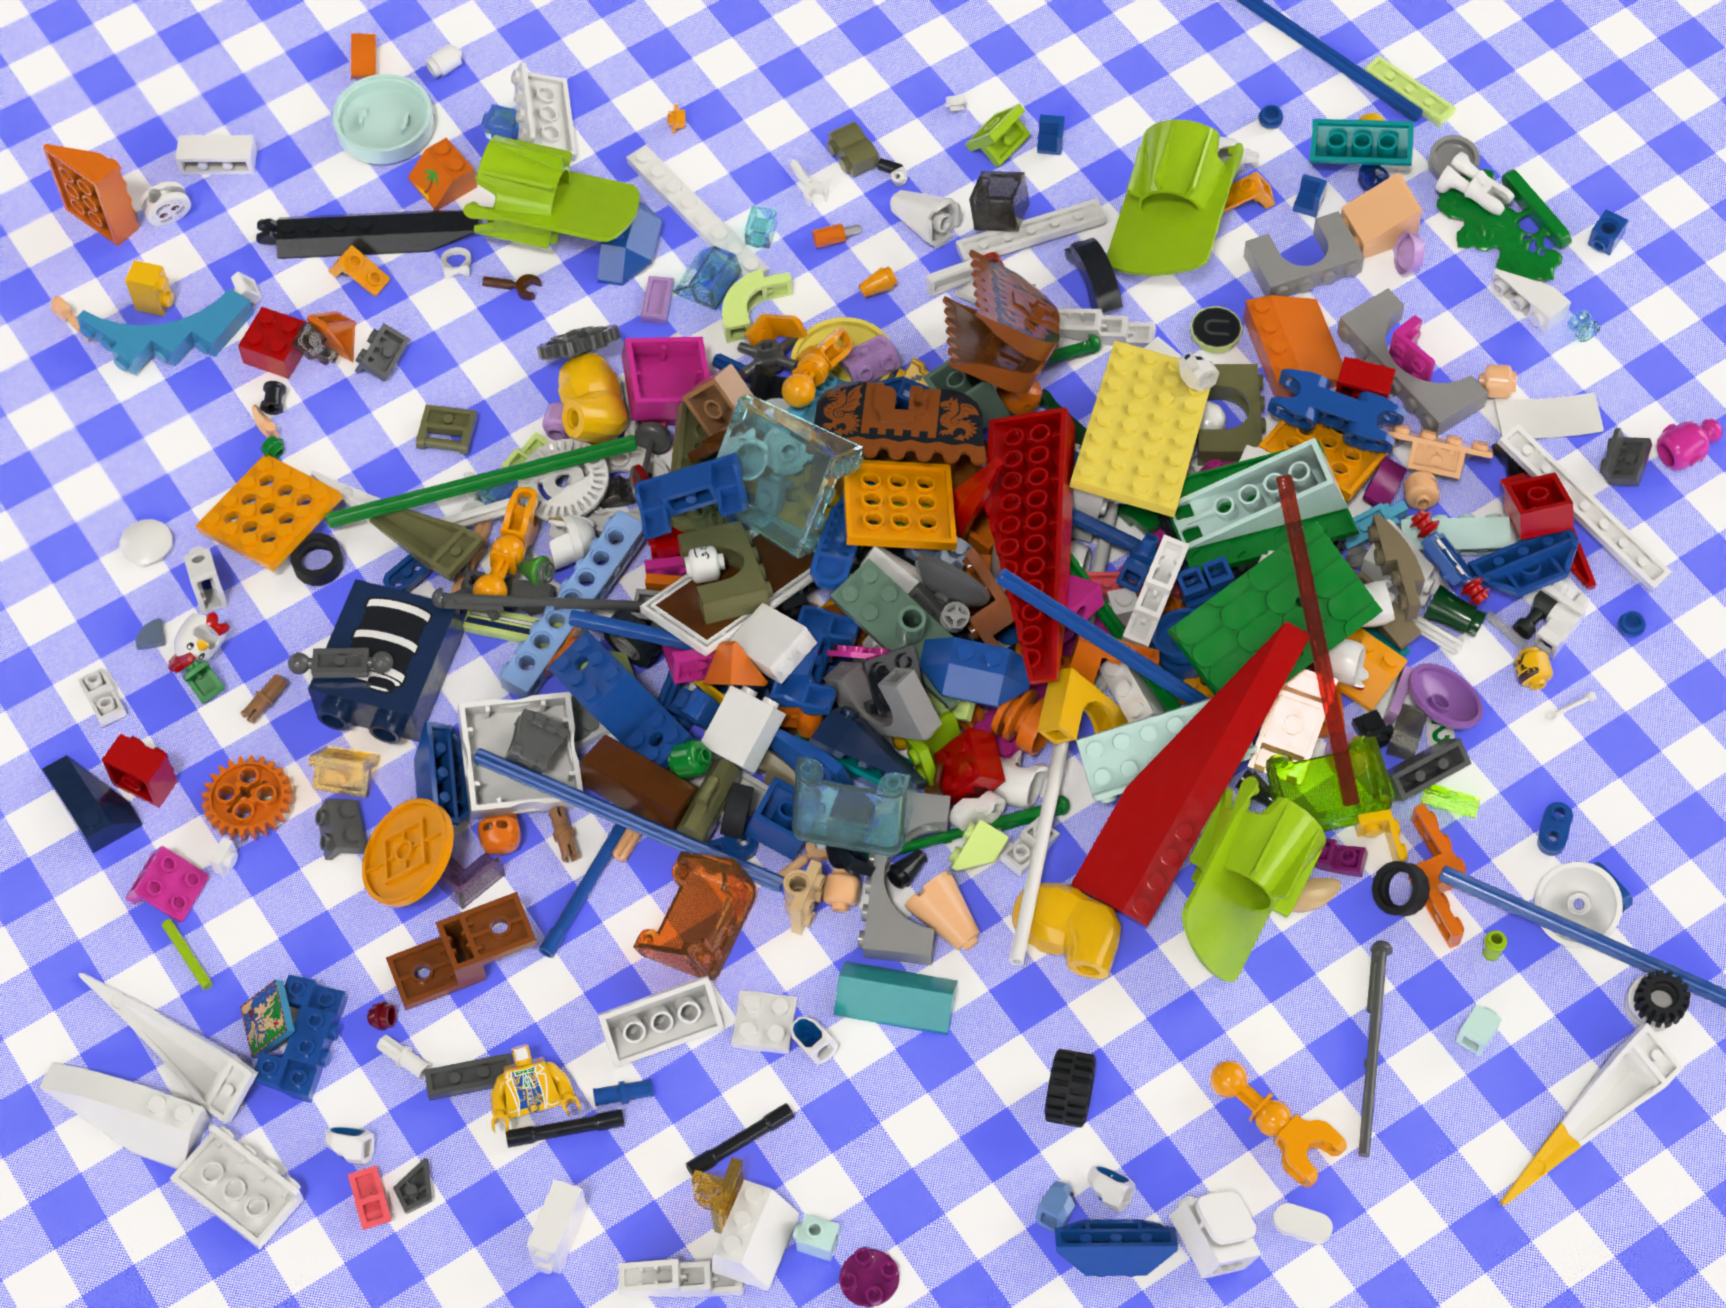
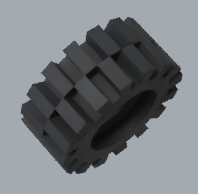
M1658 970L1656 975L1653 971L1647 977L1644 976L1635 991L1633 1002H1636L1634 1005L1635 1011L1640 1010L1638 1016L1641 1019L1644 1016L1647 1017L1645 1023L1650 1025L1652 1021H1655V1027L1658 1028L1664 1023L1665 1028L1671 1027L1672 1023L1676 1025L1683 1018L1690 1005L1691 993L1686 992L1688 989L1687 983L1680 984L1682 978L1679 975L1676 979H1673V972L1669 971L1667 976H1665L1664 970ZM1656 990L1664 991L1672 997L1673 1004L1668 1008L1660 1007L1652 1001L1651 994Z

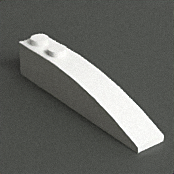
M52 1062L39 1087L40 1090L60 1104L80 1115L83 1120L100 1129L106 1136L123 1145L129 1152L174 1169H178L197 1148L210 1122L205 1108L200 1105L131 1081L61 1063Z

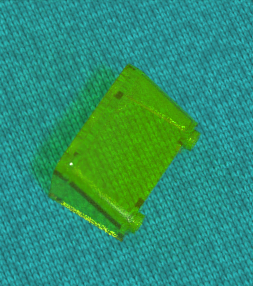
M1366 736L1355 737L1350 740V744L1346 747L1345 751L1293 762L1292 757L1279 753L1266 760L1265 767L1272 801L1274 802L1278 797L1289 799L1314 817L1324 832L1355 826L1359 814L1391 809L1395 799V794L1375 736L1368 738Z

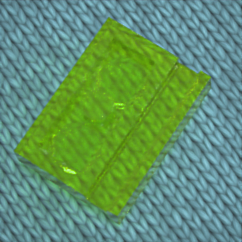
M1434 784L1424 789L1420 802L1463 816L1476 818L1481 797Z

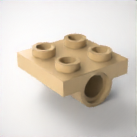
M812 859L806 871L792 870L786 874L783 880L785 910L790 917L791 932L801 936L805 928H810L815 917V911L813 910L816 903L820 904L823 900L825 875L822 874V863Z

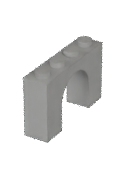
M1339 211L1315 218L1313 235L1325 257L1313 265L1300 266L1285 260L1269 234L1245 241L1243 257L1265 296H1290L1299 292H1307L1314 287L1329 285L1336 280L1353 277L1362 272L1364 255Z
M841 661L824 677L827 685L834 686L837 691L835 700L838 706H849L857 710V715L866 719L880 735L925 741L933 736L934 731L942 724L914 669L895 667L877 684L891 710L881 715L866 713L863 702L871 700L872 696L866 675L859 663Z

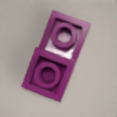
M1385 457L1377 468L1374 477L1369 482L1362 499L1372 506L1380 503H1389L1390 505L1407 469L1390 458Z
M1326 838L1325 846L1314 868L1341 875L1362 877L1368 851L1366 847L1338 845L1336 839Z

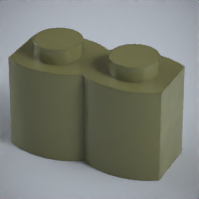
M855 121L828 133L827 149L832 156L836 155L839 159L840 167L844 172H848L852 177H855L878 166L879 154L876 148L866 138L864 132Z

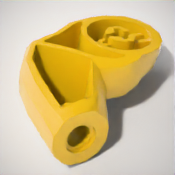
M583 353L567 360L560 369L558 378V393L561 402L564 404L562 423L567 435L579 442L591 445L617 439L628 427V415L624 405V394L619 378L607 361L594 353Z
M1040 883L1028 944L1034 946L1038 951L1049 955H1064L1068 969L1079 976L1091 979L1108 978L1119 948L1121 924L1114 909L1089 898L1079 889L1064 883ZM1024 889L1015 899L1011 913L1015 931Z

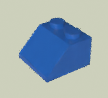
M774 777L743 834L794 860L824 803Z

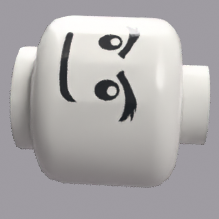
M714 546L692 548L688 556L684 557L687 577L692 578L698 584L718 580L720 578V570L725 569L723 553L717 554Z

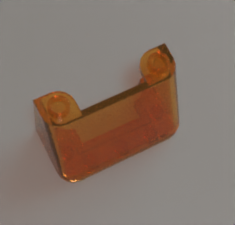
M680 852L672 867V876L679 889L658 931L656 932L654 929L649 928L642 930L633 948L641 956L697 978L708 975L710 981L715 980L719 976L755 902L756 886L735 859Z

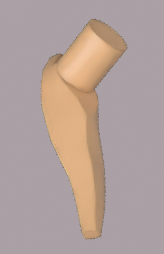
M253 405V417L258 429L267 438L274 435L279 439L275 423L264 415L257 405Z

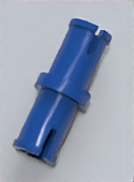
M650 1078L629 1083L618 1081V1085L592 1088L595 1107L621 1102L623 1105L628 1104L629 1100L654 1097Z

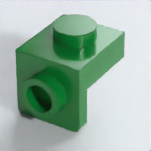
M197 660L185 668L187 673L182 677L202 704L226 689L207 661L200 663Z

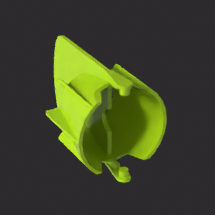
M1173 119L1160 121L1147 128L1143 133L1141 145L1137 149L1134 167L1126 188L1127 193L1107 252L1112 268L1115 271L1132 275L1162 276L1192 271L1205 265L1210 258L1230 188L1244 154L1243 144L1236 143L1235 146H1229L1228 154L1232 158H1227L1224 164L1218 157L1220 135L1217 130L1209 126L1189 120Z
M494 135L485 148L476 177L478 185L495 195L493 208L478 205L477 202L472 201L464 206L463 213L471 219L488 220L487 223L474 225V232L477 235L548 249L550 243L557 244L559 233L599 242H608L619 237L635 220L639 209L640 192L632 184L570 171L569 167L572 159L570 151Z
M1253 776L1247 777L1241 783L1233 809V790L1226 789L1223 792L1189 857V862L1197 866L1191 877L1192 881L1196 884L1183 908V928L1199 962L1212 975L1224 982H1235L1239 977L1271 911L1273 910L1286 918L1290 916L1326 843V835L1315 818L1285 797H1278L1262 813L1247 811L1251 803V797L1257 795L1260 791L1258 787L1259 782Z

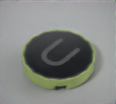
M1219 306L1204 308L1192 319L1190 327L1191 338L1194 343L1196 342L1206 352L1225 353L1240 341L1242 334L1241 320L1234 312L1227 308Z

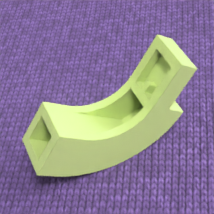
M761 269L743 276L731 286L726 293L722 305L723 330L726 343L746 339L744 333L751 326L749 313L756 305L767 300L792 295V280L789 272L764 277Z

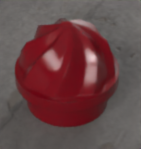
M383 1001L373 1004L367 1013L368 1023L380 1031L392 1028L396 1022V1009L394 1005H388L387 1002Z

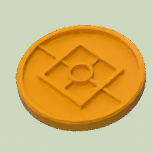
M411 799L393 808L378 823L368 840L362 861L363 883L366 891L374 900L388 907H404L426 895L440 879L450 859L454 840L452 821L443 807L428 799Z

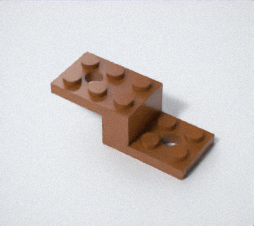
M970 547L963 552L966 558L962 562L972 575L977 572L981 578L979 583L994 598L986 605L972 612L969 618L970 622L966 626L975 639L981 637L985 644L1001 647L993 635L1014 622L1011 613V602H1009L1000 585L996 583L995 578L974 547Z
M516 891L435 922L440 937L386 957L404 1008L409 1010L487 980L483 965L537 945V940ZM497 923L508 925L506 931L499 934L493 932L492 928ZM421 968L430 970L429 976L425 979L415 977L416 972Z

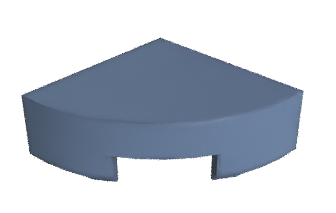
M161 618L152 620L142 627L136 638L137 650L165 646Z

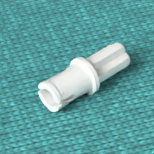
M384 1035L379 1039L376 1046L377 1049L395 1061V1066H402L419 1080L425 1077L424 1070L430 1069L431 1065L415 1055L411 1047H404L388 1035Z

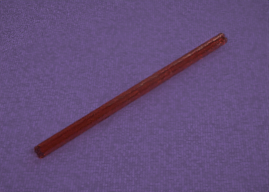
M1282 475L1276 478L1338 783L1343 805L1351 806L1359 803V796L1292 475Z

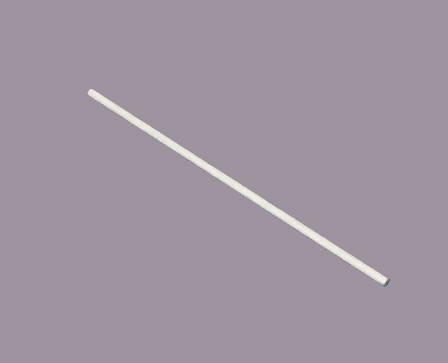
M1107 503L1102 522L1113 527L1115 526L1119 503ZM1099 537L1091 572H1105L1111 543ZM1096 613L1087 619L1092 624L1095 622ZM1070 741L1054 745L1009 962L1016 966L1023 965Z

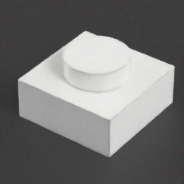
M236 272L231 277L236 293L254 304L263 299L254 279L240 272Z
M224 837L221 839L209 860L214 873L225 877L229 868L232 869L235 866L238 853L233 841Z

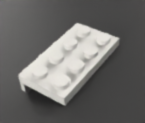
M520 62L517 69H514L511 74V83L514 84L515 90L513 101L517 106L516 122L519 123L518 140L570 151L572 153L571 161L574 162L577 157L567 79L528 72L526 63Z
M211 1124L208 1127L210 1134L175 1171L170 1179L172 1183L260 1250L304 1200L299 1191L301 1186L290 1176L283 1178L277 1173L279 1169L269 1160L265 1159L262 1162L255 1156L257 1154L256 1151L247 1143L243 1142L241 1145L234 1140V1134L226 1127L221 1126L218 1128Z

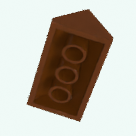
M604 735L581 760V779L584 787L623 809L677 831V827L699 788L608 735Z

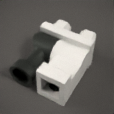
M1562 580L1541 588L1534 597L1531 611L1527 617L1519 618L1513 625L1515 633L1517 632L1521 638L1529 640L1536 632L1535 625L1541 619L1546 621V625L1542 626L1537 632L1533 646L1546 652L1552 659L1556 657L1577 627L1583 622L1590 601L1582 593H1577L1573 599L1566 596L1565 594L1569 586ZM1543 641L1553 646V648L1547 647Z

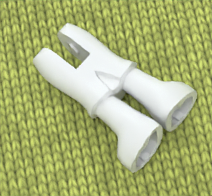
M1459 152L1454 157L1451 165L1445 168L1435 186V190L1440 193H1446L1451 188L1457 189L1465 194L1464 197L1474 200L1485 210L1498 216L1505 210L1502 203L1510 204L1515 197L1506 186L1488 177L1483 170L1480 171L1470 162L1469 156L1464 152ZM1461 174L1467 176V177L1470 178V179H1472L1471 182H1469L1468 180H1466L1465 178H1463V177L1461 176Z

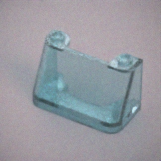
M798 756L795 767L792 832L798 840L883 856H894L902 850L912 814L911 775L889 773L881 778L878 790L824 781V769L818 760Z

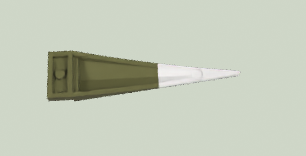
M310 470L313 478L340 491L343 497L342 501L349 507L381 499L319 472ZM404 509L366 519L428 570L435 571L449 581L485 545L484 538L462 525L425 515L411 509Z

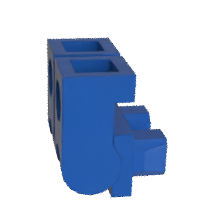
M1146 533L1141 541L1138 540L1131 555L1125 560L1116 584L1136 593L1139 592L1158 550L1156 546L1160 539L1157 536ZM1126 578H1129L1135 581L1136 583H1132L1128 581Z
M1225 555L1201 564L1203 575L1198 565L1178 573L1176 581L1185 608H1198L1235 580ZM1220 566L1218 569L1214 571H1209L1214 567ZM1189 576H1194L1189 580L1183 581L1185 578Z

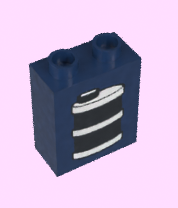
M355 579L326 648H369L370 657H373L377 652L385 651L392 656L393 667L387 673H378L373 668H369L368 677L312 678L308 691L317 719L323 725L340 731L347 730L349 724L367 728L374 738L388 744H397L401 738L419 742L424 723L429 720L464 635L459 609H440L433 604L432 598Z

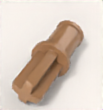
M275 674L260 691L254 693L255 697L240 712L243 718L248 717L246 720L254 724L267 707L273 706L272 701L287 685L285 679Z

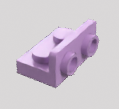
M882 334L854 347L839 362V365L849 373L851 381L872 382L901 367L895 345Z

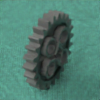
M615 324L596 327L587 326L550 338V341L540 344L536 348L539 358L542 360L561 357L571 358L608 346L607 343L621 338L618 325Z

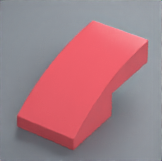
M377 1166L347 1174L362 1229L366 1230L391 1222L392 1219Z

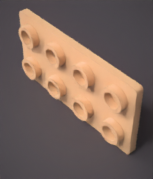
M1403 424L1388 428L1387 433L1393 438L1413 442L1407 468L1460 479L1466 453L1491 459L1493 457V449L1489 448V443L1473 440V443L1469 444L1462 442V437L1448 434L1446 438L1436 437L1437 432L1421 429L1420 433L1410 431V426Z

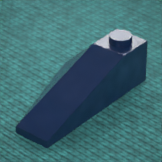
M849 706L831 709L830 714L825 717L808 742L842 759L843 755L855 758L858 762L857 766L864 769L876 770L879 768L881 769L882 776L914 790L924 787L926 784V780L870 723L858 716V711Z
M66 755L42 768L93 853L143 826L127 800Z

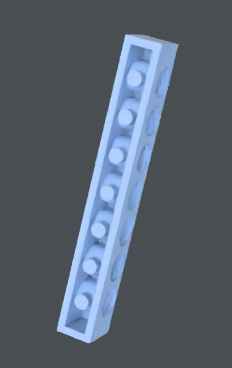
M618 510L614 517L610 516L603 527L604 531L600 537H595L592 540L588 554L585 558L581 557L577 561L573 575L570 579L566 578L562 582L559 589L560 593L557 597L603 599L646 539L642 534V522L621 510ZM614 540L622 541L618 545L611 544ZM601 560L607 561L605 565L596 564ZM585 581L593 582L590 586L581 585ZM546 606L543 617L540 620H536L531 626L528 638L525 642L521 641L516 647L515 656L511 662H506L501 668L499 676L502 688L521 699L536 695L548 678L544 675L548 664L562 648L574 628L568 622L571 611L577 610L593 614L595 610L562 608L554 610V606ZM554 623L564 624L560 628L552 627ZM542 643L549 645L545 649L536 648ZM524 665L534 666L530 670L521 669Z

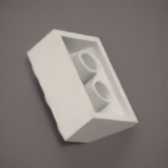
M744 1180L713 1251L712 1272L769 1291L800 1213L773 1189Z

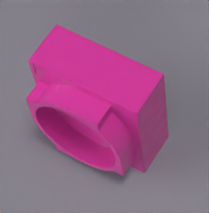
M703 337L625 338L621 358L631 420H649L651 422L666 423L667 425L675 424L677 406L684 401L682 396L699 382L709 377Z

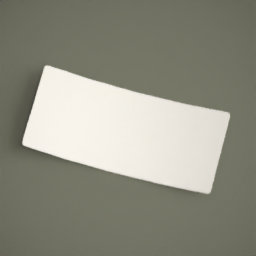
M1594 392L1544 399H1494L1502 436L1517 423L1533 438L1577 436L1604 431Z

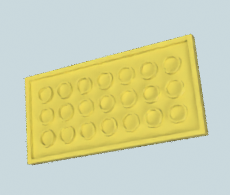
M1115 340L1069 487L1174 518L1210 388L1202 391L1189 388L1180 377L1178 370L1179 358Z

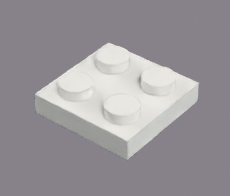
M740 990L731 1041L732 1048L789 1054L792 1039L790 1028L795 1020L797 997Z

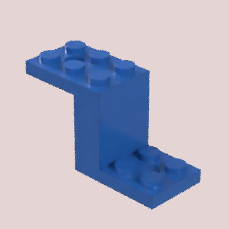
M588 629L548 667L586 710L617 740L664 768L669 766L668 757L673 746L677 743L695 740ZM588 661L587 666L584 669L579 670L581 665L584 662ZM663 737L662 742L658 746H654L656 740Z

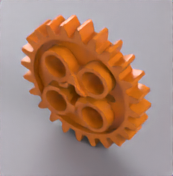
M250 755L248 762H244L242 756H239L237 764H234L229 759V767L226 769L219 765L220 774L211 773L210 777L213 783H204L208 792L201 793L205 801L201 803L205 812L204 815L207 821H210L212 828H218L221 836L228 832L231 840L239 834L242 841H245L248 834H251L253 840H256L258 832H261L266 837V829L269 827L276 831L275 822H285L282 813H291L288 804L294 802L291 795L293 793L288 775H285L283 768H277L273 760L267 764L263 756L258 762H255L253 755ZM255 778L252 782L245 783L246 780ZM233 795L230 799L223 800L224 797ZM267 796H272V798L269 799V800H266V801H263V800H262L263 798H265V797H267ZM250 813L246 818H240L241 815Z

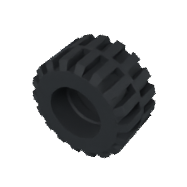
M1060 1048L1057 1050L1052 1063L1044 1115L1047 1122L1082 1128L1086 1123L1096 1069L1094 1054Z

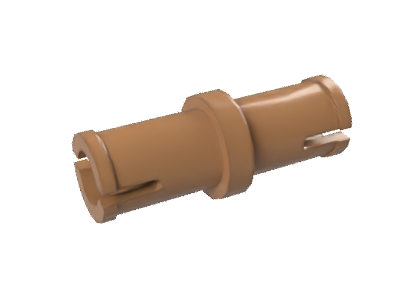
M559 806L560 813L558 814L557 807H554L548 812L554 829L552 833L553 839L558 843L562 861L569 863L568 855H570L571 862L579 858V852L574 841V828L569 824L566 808Z

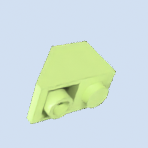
M981 819L976 821L975 824L970 822L962 835L966 839L962 847L956 846L948 859L951 862L948 869L955 872L994 862L1009 836Z

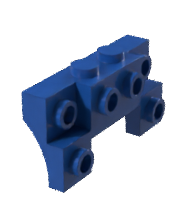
M736 452L635 483V496L641 516L642 534L646 540L671 533V516L718 502V511L722 517L748 509L747 489L743 484L742 462Z
M802 605L797 622L808 629L817 644L782 684L777 681L774 682L769 698L778 703V707L801 708L804 714L829 715L837 691L834 686L820 685L830 657L827 656V650H832L834 645L854 646L860 627L849 616L836 614L819 606Z
M288 974L284 985L290 1007L299 1009L294 1023L295 1032L289 1037L283 1057L260 1052L254 1068L258 1074L253 1083L275 1089L294 1099L311 1103L323 1067L329 1065L331 1059L330 1047L332 1041L338 1039L340 1033L339 1021L348 998L345 991L320 986L316 980Z

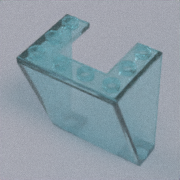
M750 394L738 398L717 458L736 452L742 462L743 484L747 489L748 509L731 514V516L798 559L816 550L826 523L824 511L827 504H830L835 496L836 489L833 487L836 480L858 471L863 462L861 453L864 447Z

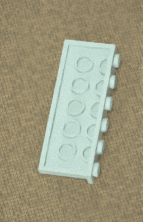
M1212 698L1076 739L1092 798L1095 801L1100 800L1101 804L1117 800V795L1124 792L1133 779ZM1253 743L1250 744L1241 762L1251 759V754L1257 752L1256 746Z

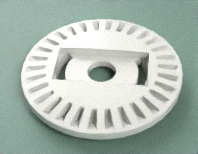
M575 439L555 440L539 447L525 462L590 446L591 444L579 442ZM605 459L582 464L589 472V475L586 477L582 469L576 465L518 480V487H530L536 490L538 505L534 516L548 522V518L566 515L583 517L599 505L607 492L609 469ZM561 475H569L571 482L566 487H558L556 485L557 478ZM539 484L543 485L546 494L550 498L549 500H546L541 495ZM523 497L521 499L526 507L530 498Z

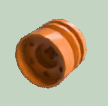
M1031 689L1001 705L994 715L991 731L998 736L1003 734L1002 738L1008 742L1016 737V747L1031 756L1036 755L1049 741L1037 731L1045 697L1037 702L1038 692Z

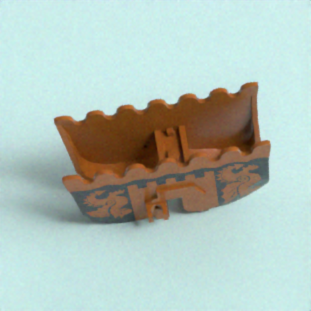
M970 250L969 256L973 259L970 265L975 269L971 273L975 278L972 285L976 288L973 294L977 298L975 306L978 310L958 303L947 296H944L942 302L948 306L945 307L943 312L949 316L946 317L944 322L950 326L945 330L946 334L950 336L946 343L951 346L947 353L953 357L949 359L948 365L1004 390L1018 394L1028 393L1044 365L1053 355L1055 348L1059 346L1060 315L1058 308L1045 294L1018 273L974 250Z
M856 381L832 387L825 391L817 402L813 431L807 448V453L816 454L808 492L819 494L823 492L825 486L832 485L835 488V492L838 495H842L843 458L950 464L953 491L982 469V466L986 465L982 411L976 401L968 395L955 390L923 389V386H911L908 410L895 409L896 391L890 386H885V382ZM891 483L897 487L902 486L900 483ZM926 484L919 485L922 488H929Z

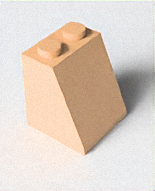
M1397 173L1342 206L1340 215L1364 255V259L1394 249L1398 237L1404 231L1417 235L1423 210L1402 175Z

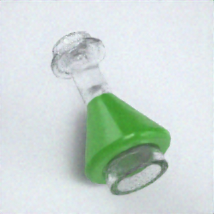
M541 555L523 563L521 562L517 565V572L525 576L534 585H537L538 582L550 583L554 577L555 568L548 557Z

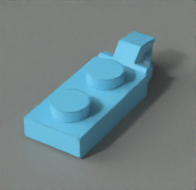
M1404 500L1392 506L1389 503H1380L1353 517L1360 534L1346 538V542L1342 543L1346 546V551L1369 542L1368 526L1372 524L1373 515L1379 514L1385 520L1390 519L1396 525H1399V519L1408 515L1409 508Z

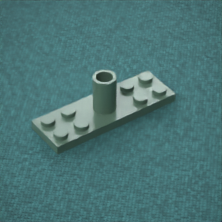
M869 558L830 595V600L882 648L891 649L892 651L909 644L914 645L919 664L925 639L953 637ZM922 672L926 689L951 711L961 700L941 696L925 673Z

